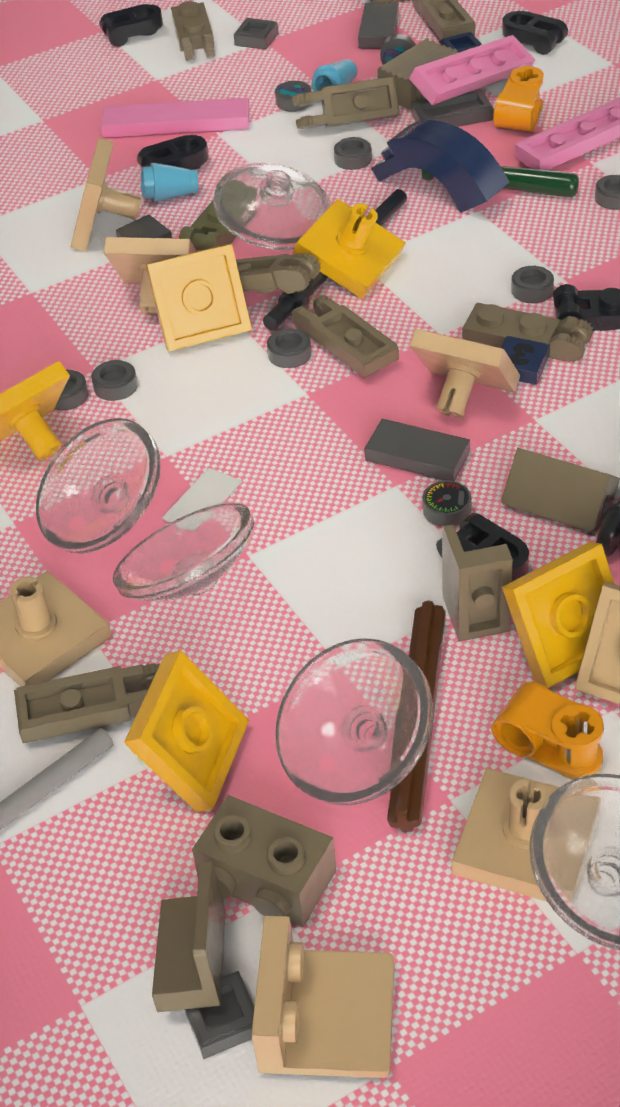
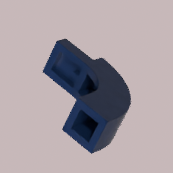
M423 120L407 126L386 142L388 147L381 152L384 159L371 168L379 182L407 168H418L427 171L444 185L461 213L487 202L510 183L497 160L480 141L467 131L453 124L438 120Z

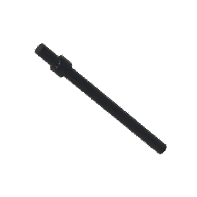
M396 189L375 209L378 214L375 223L382 226L407 201V195L403 190ZM320 272L314 279H310L309 285L299 293L296 291L291 294L283 292L278 298V304L263 317L265 327L274 331L292 315L291 312L300 306H307L309 297L329 277Z

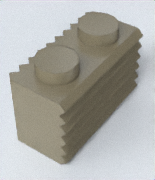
M426 38L377 69V78L394 77L398 105L411 110V103L427 100L409 79L414 68L457 54L458 51L456 49L452 50L451 47L447 48L445 44L441 46L439 42L435 43L434 40L430 41Z

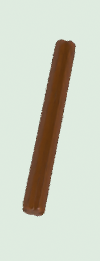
M424 601L421 607L415 609L387 816V821L391 827L399 828L405 833L412 832L414 827L420 826L423 817L446 611L443 606L434 605L433 601Z

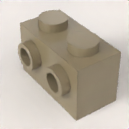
M227 795L192 848L197 877L199 874V862L213 861L222 898L234 897L254 906L263 916H290V922L301 927L305 926L337 871L333 837L230 795Z

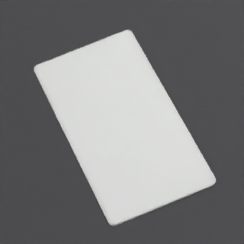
M208 468L167 511L162 519L196 533L242 483V480Z

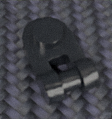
M153 4L138 5L104 14L99 21V25L109 42L113 46L121 47L130 37L155 34L163 25L162 12L160 7Z
M513 11L507 13L502 18V35L504 37L514 35L521 44L532 45L535 51L541 55L550 53L556 44L562 42L568 35L567 25L562 20L528 11Z
M197 135L180 136L141 149L137 155V162L141 167L150 166L152 162L197 170L208 160L206 139Z
M564 284L554 290L553 301L554 307L557 309L555 313L557 319L563 320L571 316L576 317L578 320H587V323L593 327L592 331L620 329V289L606 288L604 290L578 291L575 286Z
M472 513L460 523V530L457 531V535L464 552L507 544L513 559L512 582L527 574L529 550L526 543L478 513ZM441 538L437 541L436 547L439 555L442 557Z

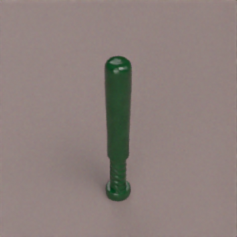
M501 166L510 182L504 187L505 189L561 197H574L579 189V177L575 173ZM422 170L423 180H433L435 176Z

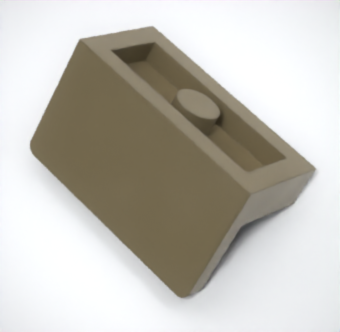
M517 447L501 502L505 506L592 532L597 528L606 496L615 497L620 478Z
M451 524L442 526V594L458 642L510 632V610L502 589L503 586L512 582L513 559L507 544L464 552L455 527Z
M213 861L199 862L197 896L161 900L152 998L157 1012L220 1006L225 907Z

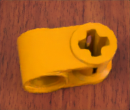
M522 66L510 73L502 93H499L494 109L495 127L529 132L535 130L538 117L543 110V100L539 97L544 79V73L541 69L534 66Z
M524 682L521 684L492 723V735L504 749L514 755L526 757L546 766L566 778L574 780L587 779L594 776L602 767L603 750L598 742L603 736L604 724L599 712L590 706L579 704L556 694L539 683ZM584 721L587 722V734L584 733ZM568 750L571 751V763L568 762Z

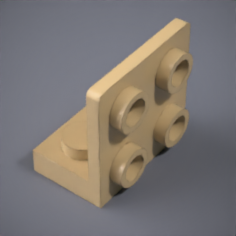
M264 916L251 1035L258 1073L388 1077L391 1067L395 966L393 954L385 952L304 950L303 942H293L290 916Z

